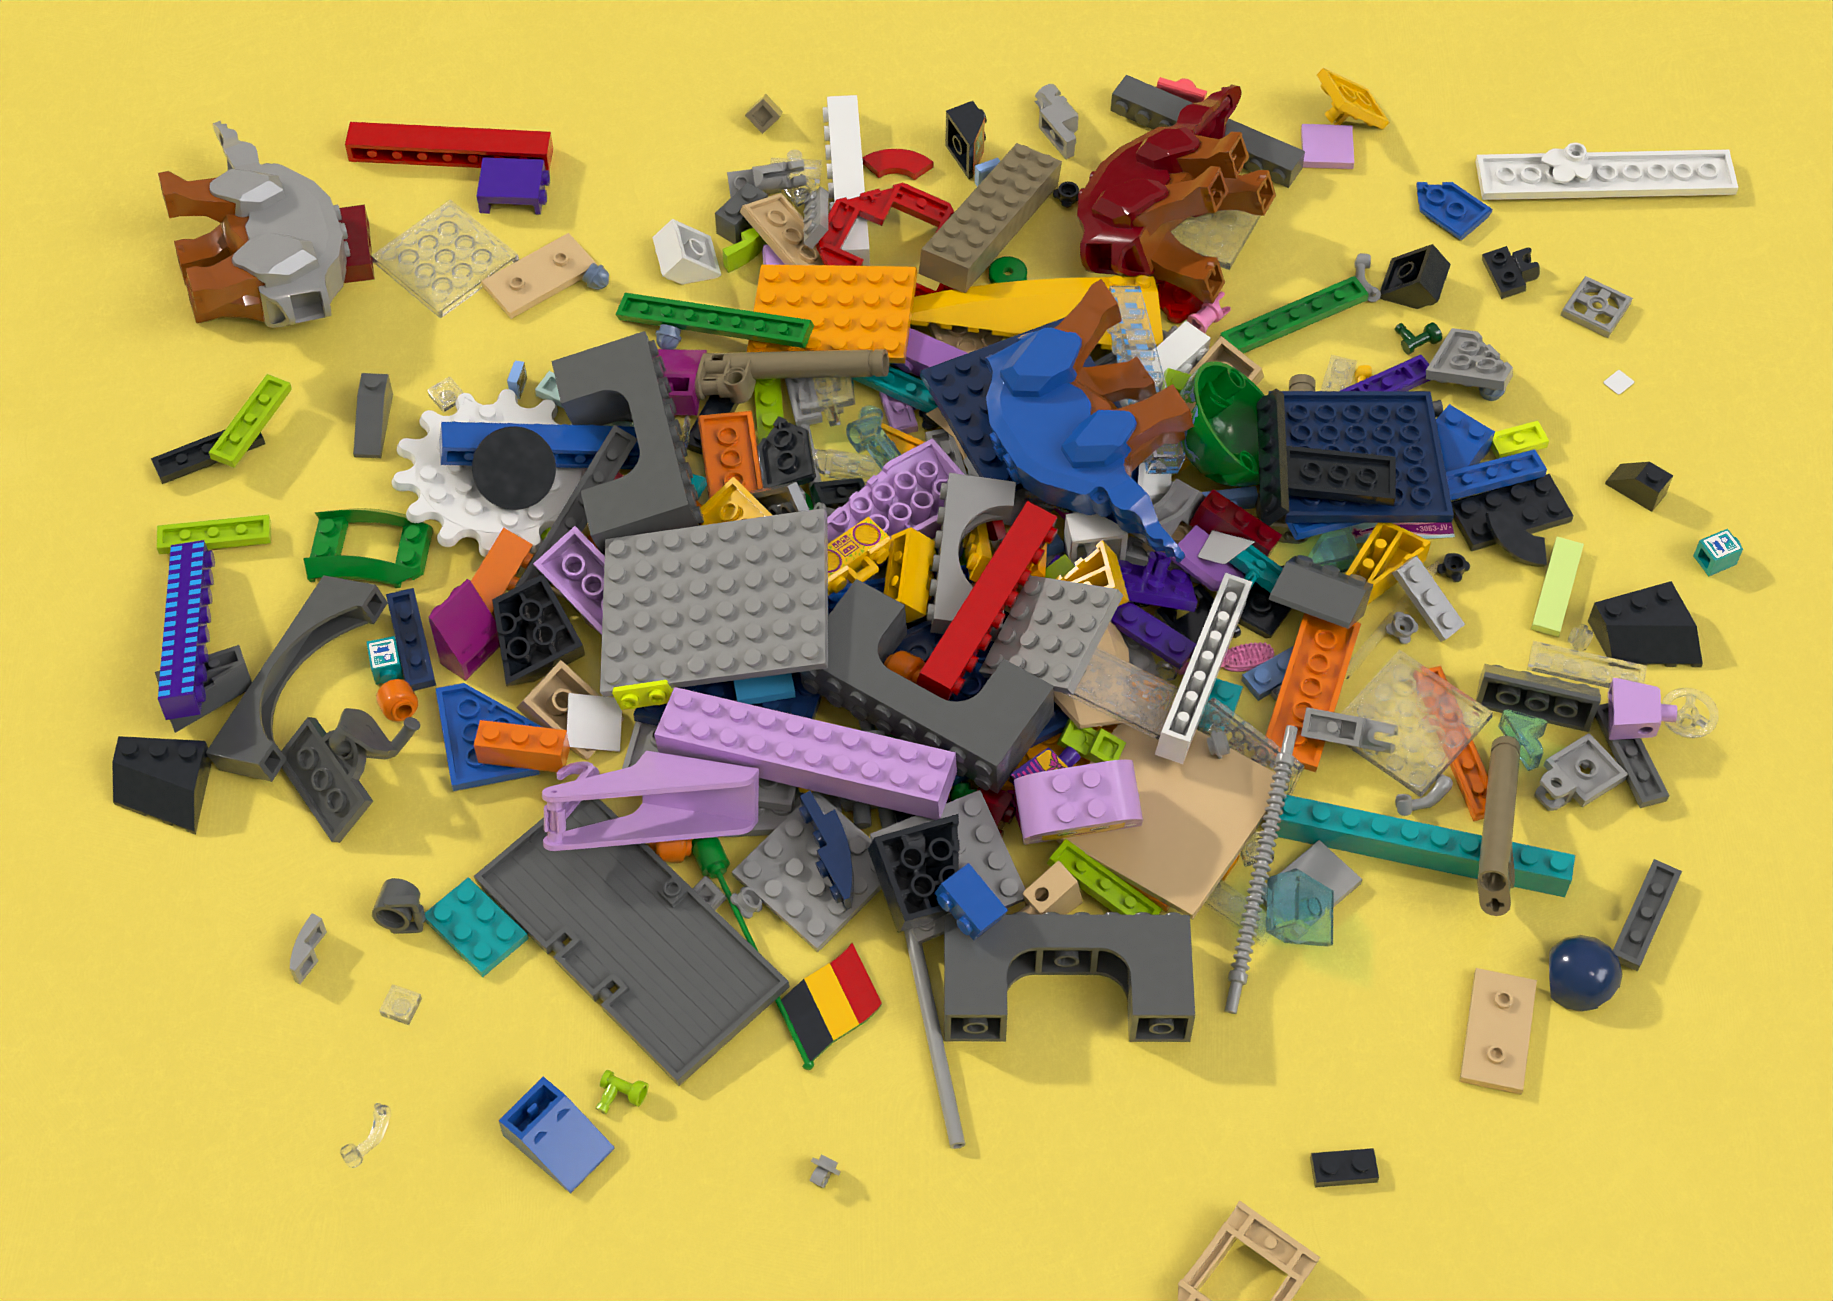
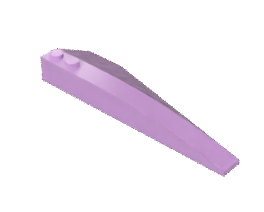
M933 438L886 463L880 473L876 476L873 475L859 492L856 491L849 497V501L843 507H838L827 518L828 543L868 516L890 539L891 535L912 527L933 540L936 531H941L942 524L937 523L939 506L944 507V500L939 499L941 483H947L949 473L965 474ZM888 557L881 564H877L878 568L888 564Z

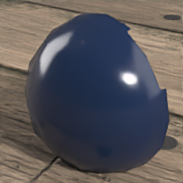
M1584 935L1567 937L1551 948L1549 952L1551 998L1566 1009L1582 1012L1598 1009V1006L1610 1000L1617 989L1620 988L1622 970L1619 958L1609 945L1596 937Z

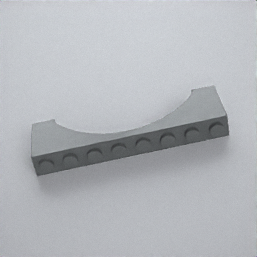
M323 575L206 751L207 756L218 770L270 782L274 780L287 760L275 744L273 737V715L283 688L299 666L322 646L352 629L368 623L375 624L388 604L375 584Z

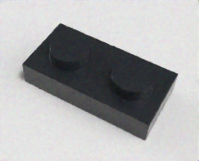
M863 478L813 482L810 490L816 504L820 502L824 503L828 508L837 509L838 507H843L849 501V497L856 491L859 492L865 486Z
M1374 1148L1311 1153L1310 1162L1315 1188L1378 1183L1379 1174Z

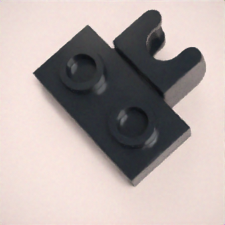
M1505 246L1482 254V261L1501 299L1526 291V282L1539 277V263H1531V248L1527 247L1515 251L1511 255L1508 247Z

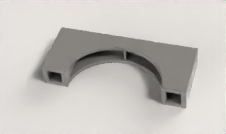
M949 473L947 483H941L939 499L944 500V507L939 506L937 523L942 524L941 531L937 530L935 535V547L939 548V555L933 556L932 572L937 573L936 580L931 579L929 596L934 597L933 604H928L926 621H931V633H945L973 588L960 566L958 556L960 543L970 531L981 524L995 520H1010L1014 506L1016 482ZM1003 622L998 630L993 627L990 635H992L991 641L996 640L999 632L1002 630Z

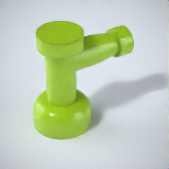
M606 1070L600 1081V1087L604 1088L605 1091L596 1109L607 1114L609 1106L618 1091L628 1095V1101L639 1107L647 1095L649 1084L641 1080L632 1084L614 1076V1072Z

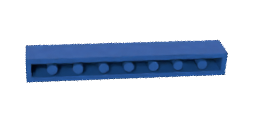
M441 422L439 438L441 465L472 466L474 452L479 443L488 434L500 428L518 426L536 432L549 444L555 457L556 468H588L613 426ZM617 426L637 438L635 427ZM638 440L620 469H633L636 466L640 457Z

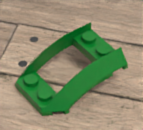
M371 508L314 512L319 521L310 557L303 558L309 582H315L316 578H322L324 575L341 579L376 581L391 584L395 588H401V583L407 579L412 578V580H415L424 575L433 528L425 522L412 523L407 519L406 514ZM368 522L403 527L395 563L368 557L341 555L348 524Z

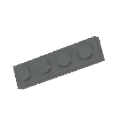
M1608 703L1599 705L1595 718L1617 763L1628 773L1626 781L1639 807L1644 808L1666 802L1670 795L1642 739L1609 740Z
M1656 859L1653 860L1613 949L1619 958L1620 964L1638 972L1680 878L1681 870Z

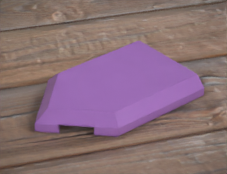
M1197 525L1177 544L1184 552L1185 558L1177 563L1176 558L1171 557L1174 563L1211 591L1219 590L1225 573L1243 579L1246 576L1245 573L1237 569L1230 562L1220 564L1198 557L1209 534Z

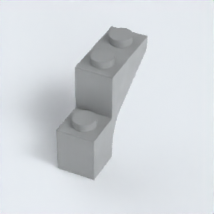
M1176 478L1169 491L1153 507L1162 528L1172 537L1181 521L1187 525L1190 524L1200 504L1206 497L1200 491ZM1131 533L1139 538L1140 541L1150 546L1144 535Z

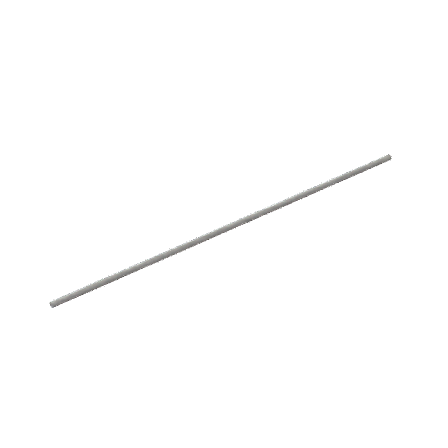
M802 424L799 426L809 431L816 473V478L814 479V481L808 483L810 490L813 482L822 481L816 458L813 439L811 435L810 425ZM810 490L811 499L815 507L816 503ZM859 720L861 731L876 730L875 725L866 720ZM884 807L878 808L882 829L894 825L893 810ZM909 929L904 931L948 1140L950 1148L958 1149L965 1146V1139L922 943L917 945L912 931Z

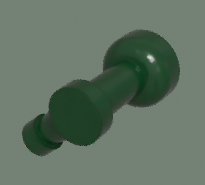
M1434 322L1427 324L1424 327L1423 333L1417 336L1406 329L1403 323H1399L1395 327V331L1403 339L1401 346L1407 355L1413 353L1415 348L1427 342L1436 344L1442 341L1441 330Z

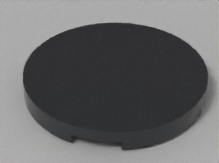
M510 426L491 432L479 443L472 459V475L476 488L491 504L503 509L520 510L537 504L548 494L555 480L556 462L549 444L539 434L524 427Z

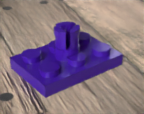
M1151 551L1145 566L1132 564L1126 560H1118L1129 601L1195 611L1197 599L1189 574L1178 569L1168 570L1171 557H1166L1164 552Z

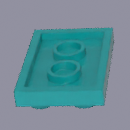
M469 877L425 912V922L482 977L487 975L528 940V934Z

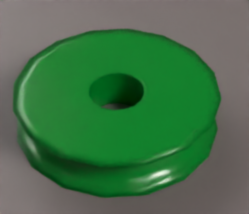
M1012 256L997 258L989 267V280L991 284L1027 280V267L1020 259ZM1010 272L1011 275H1005L1004 273Z

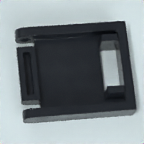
M1201 584L1193 587L1197 599L1194 612L1190 611L1176 619L1178 609L1161 606L1155 610V618L1196 644L1214 602L1213 597ZM1238 625L1234 632L1233 638H1237L1241 635V630L1238 627Z

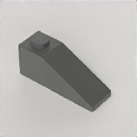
M361 374L357 394L354 457H382L393 398L388 374Z

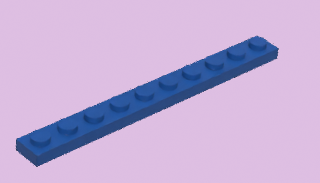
M1534 449L1448 471L1446 476L1450 498L1455 500L1544 477L1547 468ZM1287 523L1295 540L1362 524Z

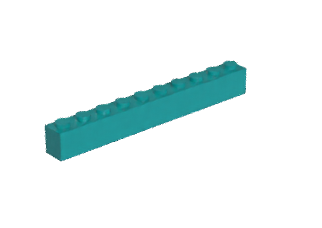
M1286 795L1287 797L1282 799L1285 806L1280 808L1283 811V814L1279 815L1281 822L1277 823L1280 830L1275 832L1280 838L1313 845L1320 840L1325 846L1332 849L1478 879L1482 835ZM1512 842L1515 869L1514 887L1565 898L1572 882L1575 855Z

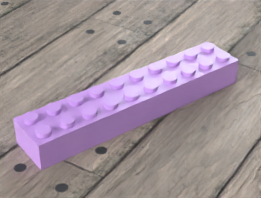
M677 687L673 689L654 734L659 753L759 768V778L934 820H938L942 816L957 773L955 752Z

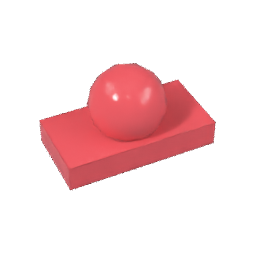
M1160 77L1157 82V88L1192 103L1202 102L1207 96V91L1196 88L1193 81L1182 78L1175 82Z

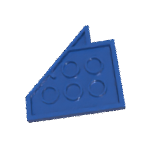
M465 683L435 688L453 791L540 774L539 770L478 763L474 742L480 720L535 727L542 726Z

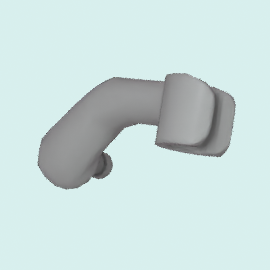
M1440 774L1433 789L1427 796L1412 800V797L1408 794H1398L1395 799L1398 813L1402 816H1408L1414 810L1434 806L1451 790L1453 785L1452 779L1444 774Z

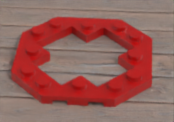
M903 182L894 184L890 189L882 191L875 189L860 193L859 197L836 199L828 214V231L815 246L824 265L862 266L864 259L842 250L858 216L882 226L891 208H895L938 227V231L952 216L954 210L949 202ZM916 282L914 297L953 290V288L940 283L935 291Z

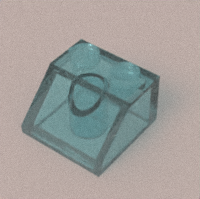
M1297 868L1269 877L1266 893V932L1284 943L1316 946L1333 945L1334 891Z

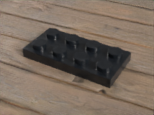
M1286 446L1288 492L1290 496L1394 506L1396 499V457Z
M1550 474L1451 502L1454 514L1453 519L1471 552L1497 544L1486 522L1485 514L1489 511H1515L1518 522L1530 534L1570 523L1574 516Z

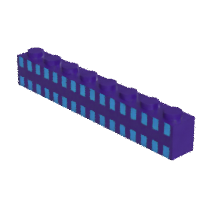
M204 540L171 545L158 689V702L165 720L201 715L202 702L206 701L203 682H207V671L204 662L209 660L206 643L210 642L207 623H211V613L208 605L213 602L210 586L214 585L211 567H215V558L213 551H208Z

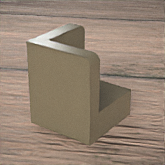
M765 94L747 111L745 116L763 134L781 117L783 111Z

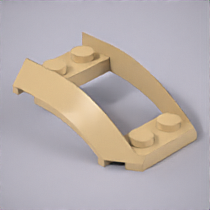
M1239 1200L1228 1220L1224 1222L1200 1258L1178 1283V1301H1212L1200 1293L1199 1290L1237 1239L1288 1274L1270 1301H1292L1320 1260V1257Z

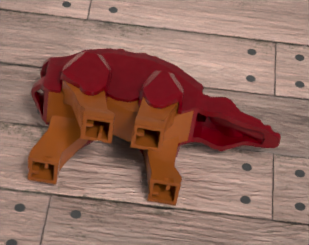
M1231 84L1229 87H1221V91L1212 93L1204 101L1185 106L1180 111L1175 125L1157 127L1119 147L1100 163L1096 171L1090 173L1089 182L1085 188H1081L1079 191L1077 217L1084 233L1080 243V257L1086 271L1126 277L1154 276L1156 284L1167 281L1189 291L1203 303H1214L1225 284L1218 257H1207L1198 254L1180 243L1171 231L1188 217H1198L1207 213L1216 214L1217 211L1239 210L1252 215L1265 216L1276 197L1269 170H1257L1239 175L1244 163L1249 158L1242 133L1230 132L1225 136L1226 123L1236 109L1242 95L1240 86Z

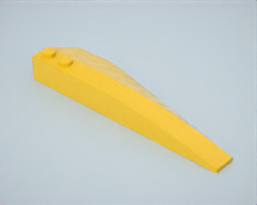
M1145 275L1137 277L1112 276L1024 280L972 286L966 293L956 289L914 297L911 317L912 325L928 326L929 322L944 329L952 330V326L955 325L968 327L967 332L979 333V329L992 330V335L1013 337L1065 318L1082 300L1090 286L1102 279L1118 302L1122 321L1114 325L1119 326L1120 332L1106 330L1097 343L1102 344L1101 349L1115 350L1114 347H1124V349H1135L1134 347L1155 349L1163 342L1158 290L1154 276L1148 277ZM1124 306H1134L1135 311H1125ZM1126 316H1136L1138 322H1128ZM1129 327H1139L1140 332H1130ZM1111 337H1122L1123 342H1112ZM1132 337H1142L1143 342H1133Z

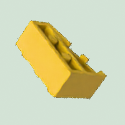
M1103 540L1096 545L1097 549L1084 560L1082 557L1075 562L1076 567L1063 577L1059 575L1056 578L1057 580L1118 589L1123 594L1118 606L1129 602L1117 555Z

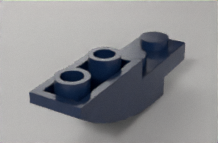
M808 791L800 795L802 807L798 808L804 822L806 824L811 822L815 829L812 835L820 848L817 850L819 861L815 865L823 879L828 877L832 886L829 887V890L837 904L842 902L847 911L852 908L854 896V874L848 840L835 809L824 815L812 792Z

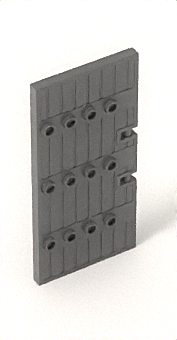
M600 799L582 800L566 819L565 831L619 817ZM543 817L474 875L476 883L547 954L552 951L556 953L553 956L555 962L594 1002L600 998L604 1001L601 1004L603 1011L678 1086L686 1081L790 987L789 981L646 843L550 851L543 847V839L547 836V832L544 831ZM568 938L571 942L565 946L562 942ZM615 985L618 990L612 993L610 989Z

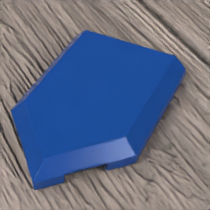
M1428 182L1416 183L1419 211L1459 240H1463L1492 213L1493 209L1453 182H1442V185H1428Z

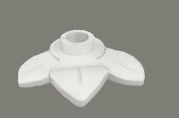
M1570 143L1564 149H1551L1541 159L1543 164L1554 167L1552 172L1553 179L1558 183H1568L1575 176L1587 180L1592 174V165L1587 161L1588 153L1585 146L1580 143Z

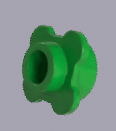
M961 782L950 790V801L974 793L978 788H971L969 782Z

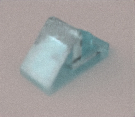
M1505 710L1502 713L1498 727L1504 736H1511L1520 743V760L1526 769L1531 771L1538 768L1544 753L1538 738L1544 735L1548 722L1513 710Z

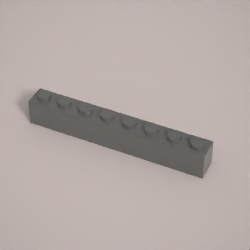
M1126 75L1112 93L1111 111L1143 126L1155 129L1161 126L1169 127L1175 125L1180 111L1185 106L1192 104V102ZM1228 119L1225 136L1230 132H1241L1249 154L1243 169L1250 172L1269 170L1274 183L1289 188L1303 168L1305 151Z

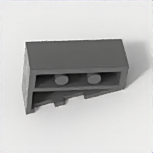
M239 645L208 655V662H204L207 671V682H203L206 701L202 702L201 715L170 719L175 733L247 691L252 681ZM160 670L155 672L158 685L160 678Z

